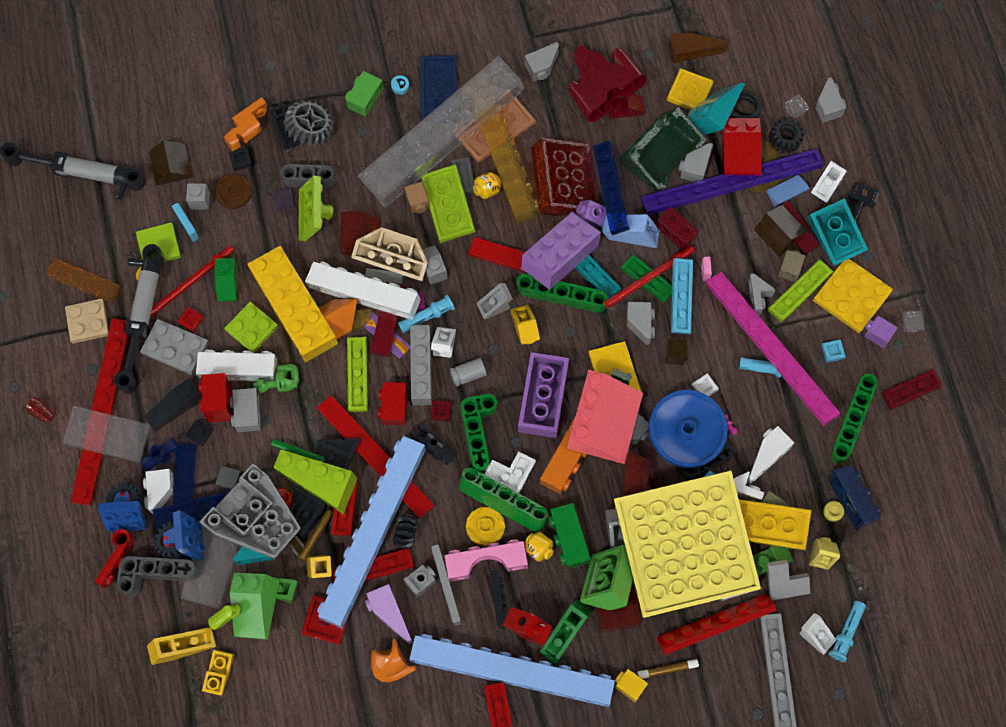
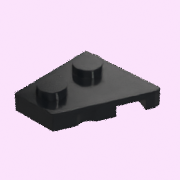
M359 438L318 439L312 453L323 456V463L348 470L362 440Z
M296 485L294 488V501L291 502L290 510L301 528L297 534L304 538L324 512L327 505Z

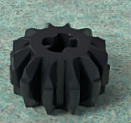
M401 514L399 516L393 538L394 545L400 548L410 549L412 547L418 524L416 517L408 514Z

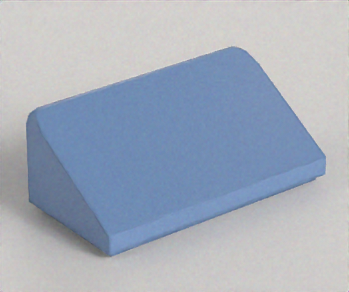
M797 175L766 192L772 204L776 207L809 190V187Z

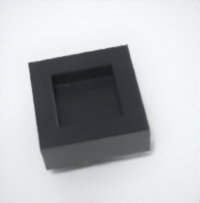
M247 148L229 152L234 171L252 167Z
M195 420L185 436L203 447L213 430Z

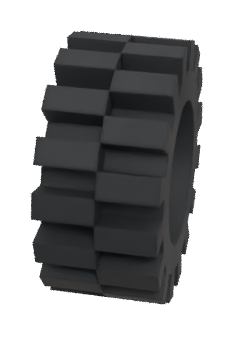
M785 117L784 121L783 118L776 121L768 136L770 137L769 143L772 142L771 146L777 147L776 151L781 149V153H785L787 150V154L791 153V151H796L804 138L803 127H799L800 123L798 121L794 123L795 119L793 118L788 121L789 117ZM780 132H789L793 139L786 140L782 138Z

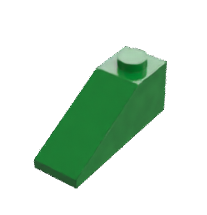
M576 599L570 605L540 653L557 664L594 610Z

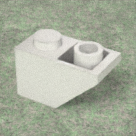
M170 469L146 472V478L143 479L144 489L147 490V497L144 498L145 508L152 514H157L174 494V477Z

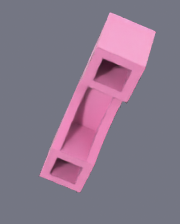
M516 539L510 540L504 545L492 543L487 545V548L482 549L476 546L468 548V551L460 552V550L449 551L448 555H445L449 582L469 579L473 567L483 560L498 561L508 572L527 569L528 564L524 542H519Z

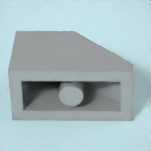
M558 42L525 55V66L534 82L544 80L551 74L559 52Z
M708 143L688 153L685 161L681 160L678 170L682 171L681 179L692 182L703 180L713 144Z
M436 246L422 249L428 261L425 274L429 284L432 285L446 280L447 271Z

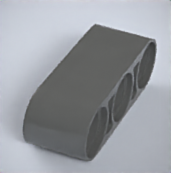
M287 164L280 170L283 183L288 187H302L313 176L321 177L323 188H331L336 182L333 169L327 165ZM288 174H294L292 177H286ZM308 174L312 175L310 178H304ZM325 175H330L327 179L323 178Z

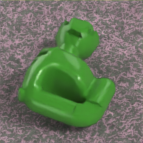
M294 364L276 366V380L267 381L259 378L257 380L258 383H254V388L259 390L260 394L265 393L269 388L276 387L279 392L291 391L298 387V367ZM290 371H291V380H290V379H287V373L290 372Z

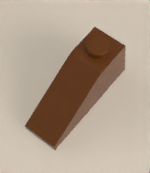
M688 32L675 33L669 36L668 47L673 63L725 53L727 41Z

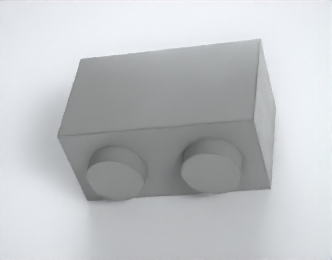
M257 389L233 390V397H230L231 408H234V415H231L232 427H235L238 433L261 430L259 393Z

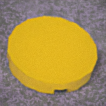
M490 507L477 508L467 518V535L472 542L480 546L486 547L489 544L497 543L504 535V518L499 512Z

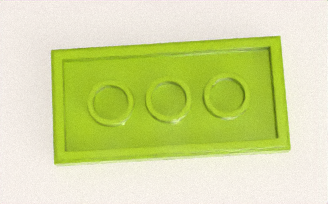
M456 164L421 175L439 242L443 243L475 233Z

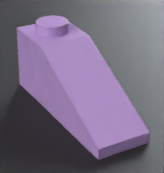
M389 584L366 593L368 599L365 602L369 612L373 610L374 614L405 642L411 644L412 640Z

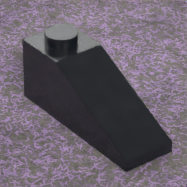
M187 379L173 388L144 417L154 432L199 404L202 396L192 381Z

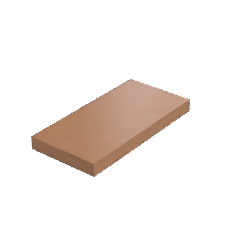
M513 95L457 134L456 138L479 164L536 124V120Z

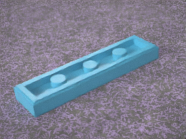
M673 259L671 333L691 334L693 260Z

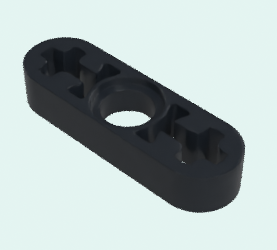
M725 443L723 449L729 451L728 457L725 455L719 456V462H717L715 457L711 466H700L694 470V474L687 473V468H682L681 473L683 477L693 480L709 472V470H713L730 461L734 454L733 447Z

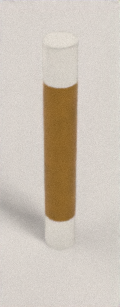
M694 659L638 671L637 673L638 677L645 679L699 667L698 660Z

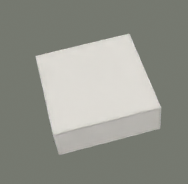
M708 374L691 385L695 391L707 396H711L719 389Z

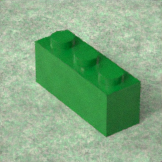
M573 503L550 509V516L547 518L550 528L554 527L556 532L553 538L556 547L560 546L562 552L559 554L561 564L566 565L567 570L589 564L591 559Z

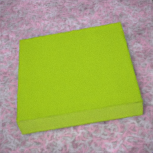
M172 222L136 232L142 260V251L149 244H155L162 250L165 255L164 262L181 258ZM153 253L150 256V259L155 258L157 256V253Z

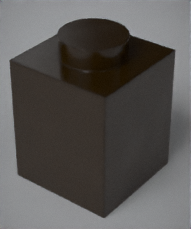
M668 338L665 364L684 365L687 355V340Z

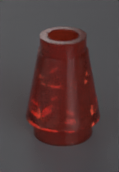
M33 397L25 406L28 414L47 424L55 417L40 398Z

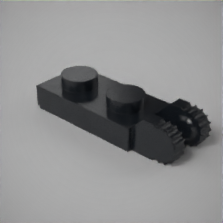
M283 101L279 102V107L283 113L276 115L272 105L268 106L283 148L288 150L301 144L299 140L294 142V137H289V132L285 131L284 116L287 110Z

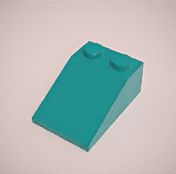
M739 83L714 93L690 110L686 124L701 136L723 130L745 84Z
M845 198L806 216L815 236L833 266L868 250Z

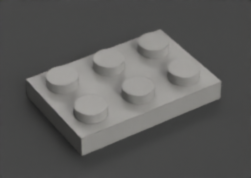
M157 319L140 353L193 375L197 368L198 352H204L209 341Z

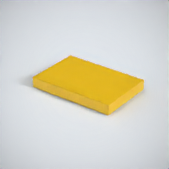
M625 341L588 351L595 372L611 376L613 370L619 369L624 374L630 373L632 378L629 386L641 392Z

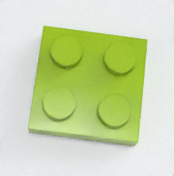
M249 302L224 329L248 351L254 353L278 328V324L253 303Z

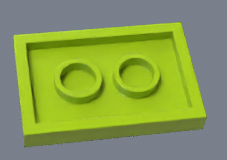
M313 176L299 189V241L306 242L321 229L322 218L330 220L333 215L332 205L322 204L321 193L323 186L319 176Z

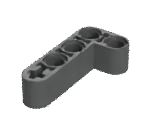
M128 556L120 562L116 586L121 594L132 598L140 593L142 579L191 582L200 577L201 570L198 565L190 560ZM135 563L134 569L129 571L130 565ZM154 564L153 570L148 572L149 566ZM173 565L172 571L167 574L168 567ZM182 569H183V570H190V569H191V571H188L187 573H185L184 571H182ZM131 583V588L126 591V586Z

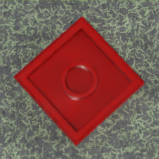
M313 595L301 635L340 645L348 618L343 629L321 620L317 611L321 602H325L326 599Z

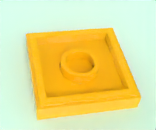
M680 68L667 101L691 110L707 99L714 80Z

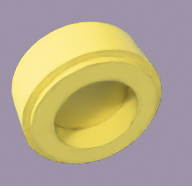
M831 501L824 507L823 514L827 520L836 522L843 517L844 508L841 503Z

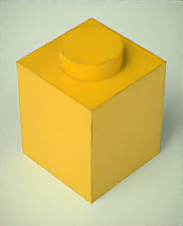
M330 556L307 557L308 577H331Z
M627 669L625 673L621 671L615 682L618 684L615 689L636 702L648 683Z

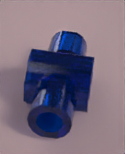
M174 438L160 446L155 444L150 448V454L141 460V463L148 471L159 463L167 464L171 461L172 453L178 450L180 445Z

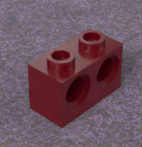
M670 207L658 219L657 228L682 251L697 239L698 230L673 208Z

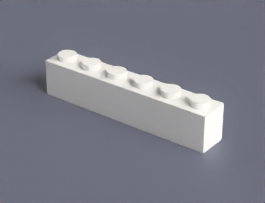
M313 262L305 280L309 289L342 299H357L358 304L413 320L421 301L417 291L414 289H403L395 283L386 284L375 277L369 279L361 273L355 272L353 274L342 267H337L336 269L325 262Z

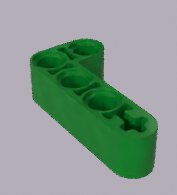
M492 394L469 397L461 403V413L472 468L483 474L488 469L490 462L481 418L494 415L497 411V399ZM486 402L494 404L491 408H486L483 405ZM471 405L475 409L472 412H467L465 407ZM470 424H477L479 426L476 430L468 428ZM480 442L482 447L475 449L472 447V444ZM478 456L482 458L483 467H480L478 464Z

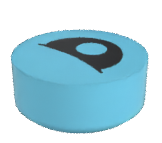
M404 76L394 77L391 81L392 91L399 95L405 94L409 90L408 79Z

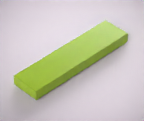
M819 259L767 311L782 323L834 271Z
M347 337L348 412H368L367 338Z

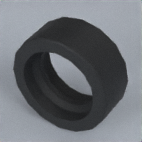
M742 90L737 101H749L754 106V113L749 116H741L733 109L729 118H759L762 109L759 96L753 91Z

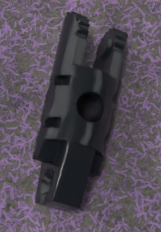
M420 423L418 428L426 437H421L414 430L409 435L415 441L424 444L426 451L437 461L440 459L448 466L454 458L448 451L449 448L423 423Z

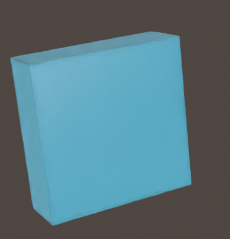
M840 339L821 344L826 363L846 358Z

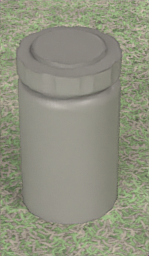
M481 358L456 366L455 369L450 368V375L456 387L487 376Z

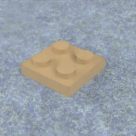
M103 299L65 306L70 342L72 344L108 336L109 328Z

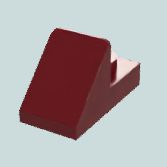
M632 94L627 98H617L613 103V109L608 112L609 119L645 115L643 97Z

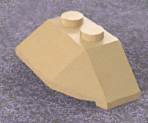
M383 227L357 239L351 257L423 281L428 265L418 239Z

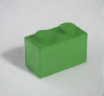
M363 71L355 79L352 90H349L345 96L347 108L367 117L384 89L382 79Z

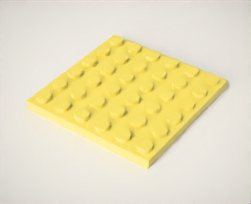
M732 471L614 499L643 618L761 589Z

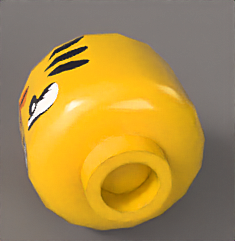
M491 172L476 177L473 186L474 193L482 199H488L497 195L502 186L500 178Z
M541 532L531 533L524 542L525 553L538 562L550 559L554 553L552 549L553 541Z

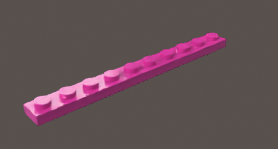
M720 272L707 280L706 286L820 423L825 426L839 417L840 412L726 276Z

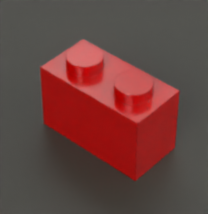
M383 382L382 389H379V400H382L381 407H378V419H381L382 425H405L406 383Z

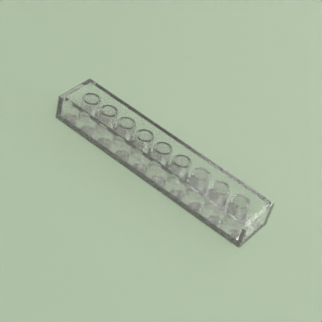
M497 56L357 176L382 206L386 208L405 192V186L416 183L525 90L523 82Z

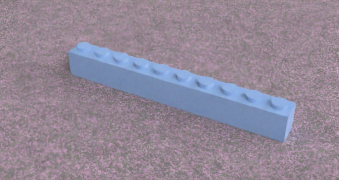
M405 436L402 437L401 441H397L394 447L395 454L393 458H389L385 467L387 471L384 476L381 475L377 483L379 488L376 494L373 493L370 497L369 504L371 505L368 511H364L360 520L362 524L359 529L354 531L352 536L354 541L351 547L348 546L343 556L345 560L342 565L337 567L335 572L337 577L334 584L330 583L326 591L328 596L325 602L322 601L317 612L321 620L343 629L425 453L424 444Z
M427 634L415 636L409 659L412 663L495 682H504V684L601 706H610L615 680H611V676L599 674V677L591 675L590 671L579 669V672L571 671V667L559 665V668L551 666V663L540 660L539 663L531 662V658L519 656V659L511 657V654L500 651L499 654L491 653V649L480 647L477 650L471 648L472 645L467 643L455 645L449 639L440 638V641H437Z

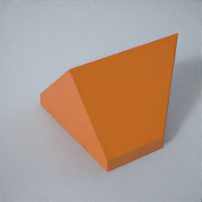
M333 299L319 307L336 339L352 331L357 299Z

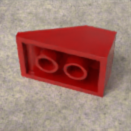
M728 118L723 130H721L724 175H761L760 118Z

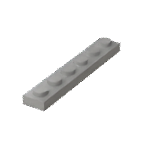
M781 614L764 615L760 617L774 727H796Z

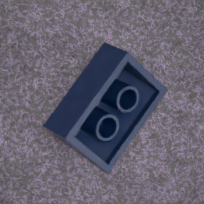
M851 465L834 470L828 482L857 532L876 523L881 518V512L879 507L873 504L870 499L871 494L868 488L864 487L861 483L859 472L856 469L854 470Z

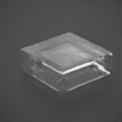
M800 94L784 102L783 105L793 119L809 111V106Z
M922 311L902 312L904 332L924 330Z

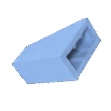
M606 215L602 226V232L609 240L657 248L660 230L648 215Z

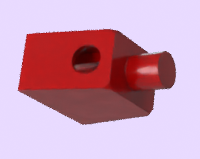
M514 607L510 608L502 624L529 643L539 645L545 644L552 630V626L537 616ZM520 620L525 621V624L520 626Z

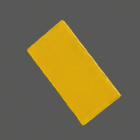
M739 499L749 542L806 551L811 510Z

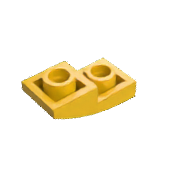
M213 650L202 691L223 695L234 658L233 653Z

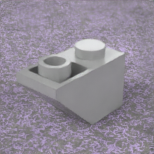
M832 77L828 78L815 107L822 123L842 117L846 109V102L843 98L841 99L838 85L833 82Z
M628 302L627 327L646 345H650L651 338L655 336V327H651V320H654L655 310L651 309V302Z

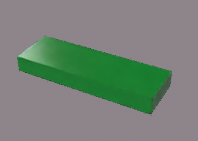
M634 254L621 267V270L634 281L639 280L652 271L649 266ZM660 275L642 286L663 304L672 296V285Z

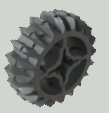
M303 100L299 103L295 101L293 106L290 105L285 113V131L289 132V137H294V142L299 140L301 145L306 143L309 147L312 143L316 147L318 143L322 144L325 140L327 141L332 133V115L328 114V109H323V104L317 105V101L311 103L310 100H307L306 103Z

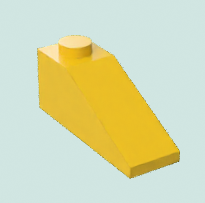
M211 627L156 638L147 645L152 665L176 660L216 647Z

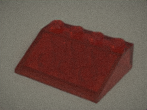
M541 138L531 147L540 215L564 216L569 215L571 212L577 214L576 209L581 201L591 200L597 203L589 144Z

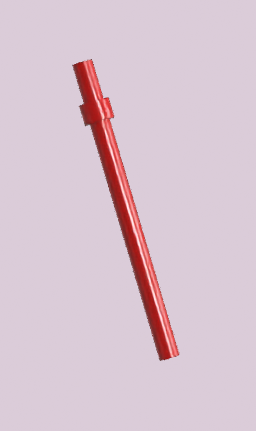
M228 246L220 254L216 253L211 257V261L152 307L150 318L215 267V259H225L235 251L232 246Z
M690 246L682 252L678 251L672 255L671 259L604 302L605 307H611L671 268L674 258L685 259L694 253V247Z

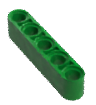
M521 274L517 278V292L522 296L596 313L603 312L606 309L604 302L608 300V297L601 290L559 281L550 290L548 289L543 292L539 288L545 286L531 275ZM527 282L530 285L528 287H522L520 284ZM565 291L567 294L564 296H560L557 294V292ZM583 295L585 298L578 300L576 296ZM601 299L603 303L596 304L594 300Z
M864 374L855 387L830 452V458L836 464H843L851 455L877 387V378L872 374ZM863 382H868L871 388H866ZM856 399H862L865 405L858 404ZM849 416H855L858 422L851 421ZM843 433H849L851 439L844 438ZM836 450H842L845 457L838 456Z
M466 468L463 470L458 484L460 491L534 532L543 529L548 517L546 508L476 469Z

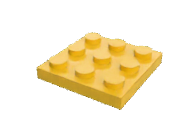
M847 259L840 264L813 301L860 334L893 289L852 260Z

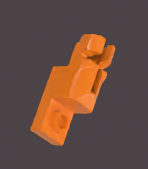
M262 97L232 117L236 127H233L223 136L232 151L241 148L240 141L246 144L262 131L257 118L263 117L269 111Z

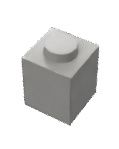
M187 184L186 201L190 210H209L210 192L207 185Z

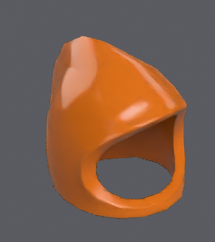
M395 639L392 640V647L389 650H372L371 669L375 678L381 682L399 680L416 670L415 666H408Z

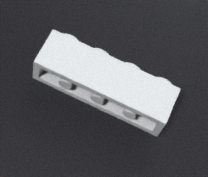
M204 350V352H198L196 375L199 380H202V375L225 373L230 381H257L259 378L272 381L276 380L277 358L275 354L269 351H263L259 354L251 351L234 353L233 351L225 350L223 353L213 350Z

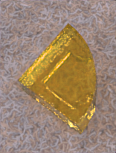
M371 309L355 311L354 331L364 328L372 317Z

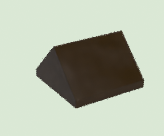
M162 140L149 152L156 186L192 178L187 149L184 143Z
M783 205L767 212L754 229L778 257L807 233L804 227Z

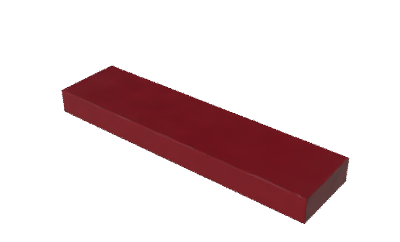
M395 283L400 288L405 289L406 287L405 284ZM380 310L371 346V354L390 357L399 316Z

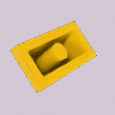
M529 305L510 309L521 344H532L540 340L536 319Z

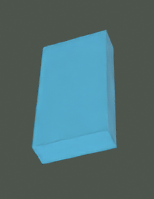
M178 203L174 204L172 208L191 240L195 242L199 239L197 232Z

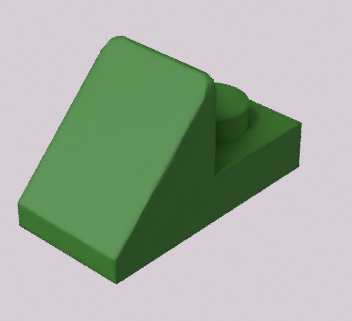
M770 546L768 550L753 555L758 576L767 573V563L781 560H787L788 564L793 562L788 548Z
M276 578L280 580L276 599L292 604L298 586L297 581Z

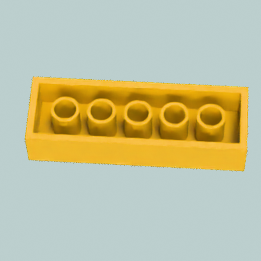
M281 246L248 263L253 277L305 363L338 345L336 336Z

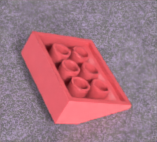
M588 370L567 449L625 464L643 393L609 375Z

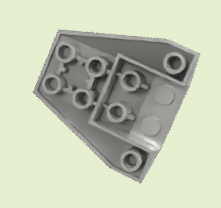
M254 464L240 477L238 484L217 507H213L200 521L215 536L273 559L277 557L301 529L268 475Z

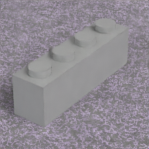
M430 325L410 326L413 406L432 405Z

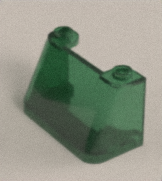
M676 107L663 112L619 157L618 161L651 189L661 191L668 184L667 176L688 153L702 147V144L707 139L681 109Z

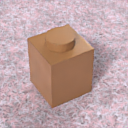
M422 182L404 187L412 214L423 213L429 209V201Z

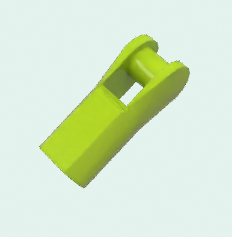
M234 603L224 606L208 619L209 626L213 630L220 629L240 614L241 608L239 604Z

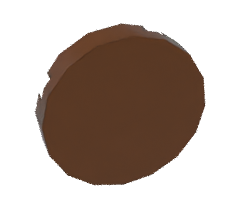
M230 173L223 176L216 184L215 195L217 200L223 207L228 209L241 208L252 197L251 184L244 175Z

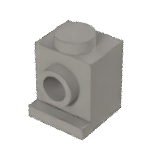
M421 565L412 574L404 578V582L418 598L436 583L433 578L436 574L429 566L425 568ZM420 575H423L425 577L424 581L419 582L417 580V578Z

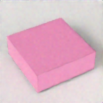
M703 257L701 262L703 281L709 280L712 275L710 257Z

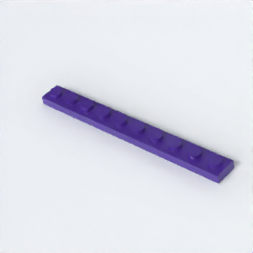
M814 149L763 163L761 175L723 174L642 196L641 201L646 214L651 215L666 211L670 207L677 208L823 168L824 163L818 150Z

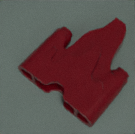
M582 44L574 52L575 63L580 73V82H571L568 86V91L587 121L595 122L613 109V103L616 98L621 96L627 98L646 83L647 76L624 49L616 48L612 52V59L615 63L611 64L602 54L590 51Z

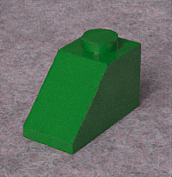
M215 259L217 301L237 302L238 266L235 259Z

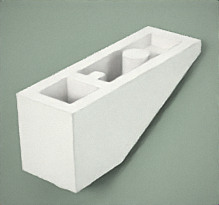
M779 426L774 430L770 428L763 434L764 439L747 480L748 485H751L794 445V442Z

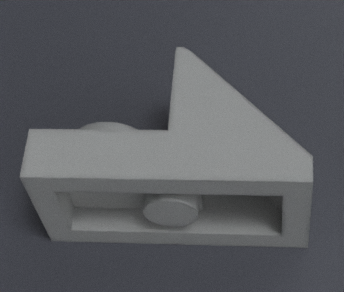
M750 274L748 285L751 307L760 316L762 310L765 309L764 297H772L775 289L757 275Z
M500 283L476 304L483 318L488 319L509 310L510 306L508 303L513 298L506 284Z

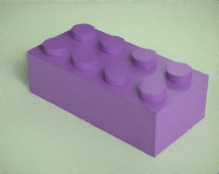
M571 212L523 254L521 269L550 290L599 246L601 232Z
M531 352L518 432L557 438L569 358Z

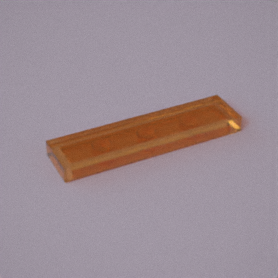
M55 258L45 273L47 277L112 304L121 290V286Z

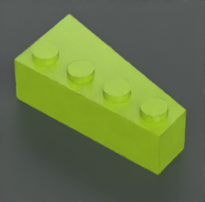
M280 450L273 467L279 474L342 514L345 512L358 479L352 471L284 450Z

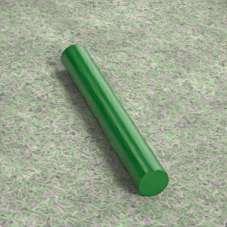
M273 439L271 442V446L324 462L323 456Z

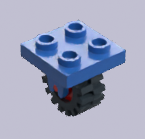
M119 483L118 488L113 486V491L109 490L107 492L108 495L105 496V503H99L98 511L106 531L115 532L119 529L126 531L146 530L147 522L142 511L144 501L139 488L135 487L132 483L130 486L128 483H124V486Z
M180 510L173 512V522H168V525L164 523L162 525L163 529L159 528L157 530L160 533L154 536L157 538V540H153V544L156 545L154 547L158 554L168 559H182L181 555H187L197 561L204 559L205 545L202 538V524Z

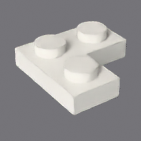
M518 452L510 468L492 460L485 475L520 493L536 460Z

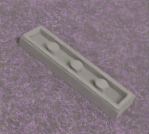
M439 545L432 546V553L453 625H461Z

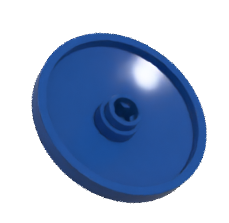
M680 390L665 396L656 405L649 420V436L654 449L664 460L678 467L696 468L709 463L721 452L727 438V422L723 411L712 398L698 391Z

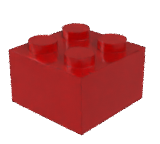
M225 373L202 375V381H199V392L202 393V400H199L200 412H203L204 417L207 418L209 423L231 421V415H233L230 405L232 384Z

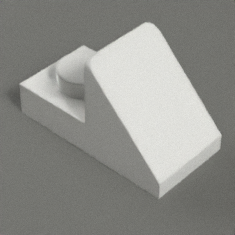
M831 161L811 193L827 203L836 188L841 184L847 170Z
M437 327L431 344L434 356L448 358L452 356L456 329Z
M750 472L734 478L738 497L753 502H761L764 492L760 491V488L756 486H745Z
M815 613L803 625L800 635L823 655L836 641L824 621Z

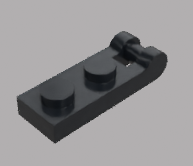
M498 570L490 571L497 627L499 629H506L502 625L506 618L503 608L507 607L506 596H501V588H504L503 575L499 576Z

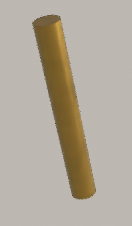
M326 510L298 556L300 561L305 562L333 515L332 511Z

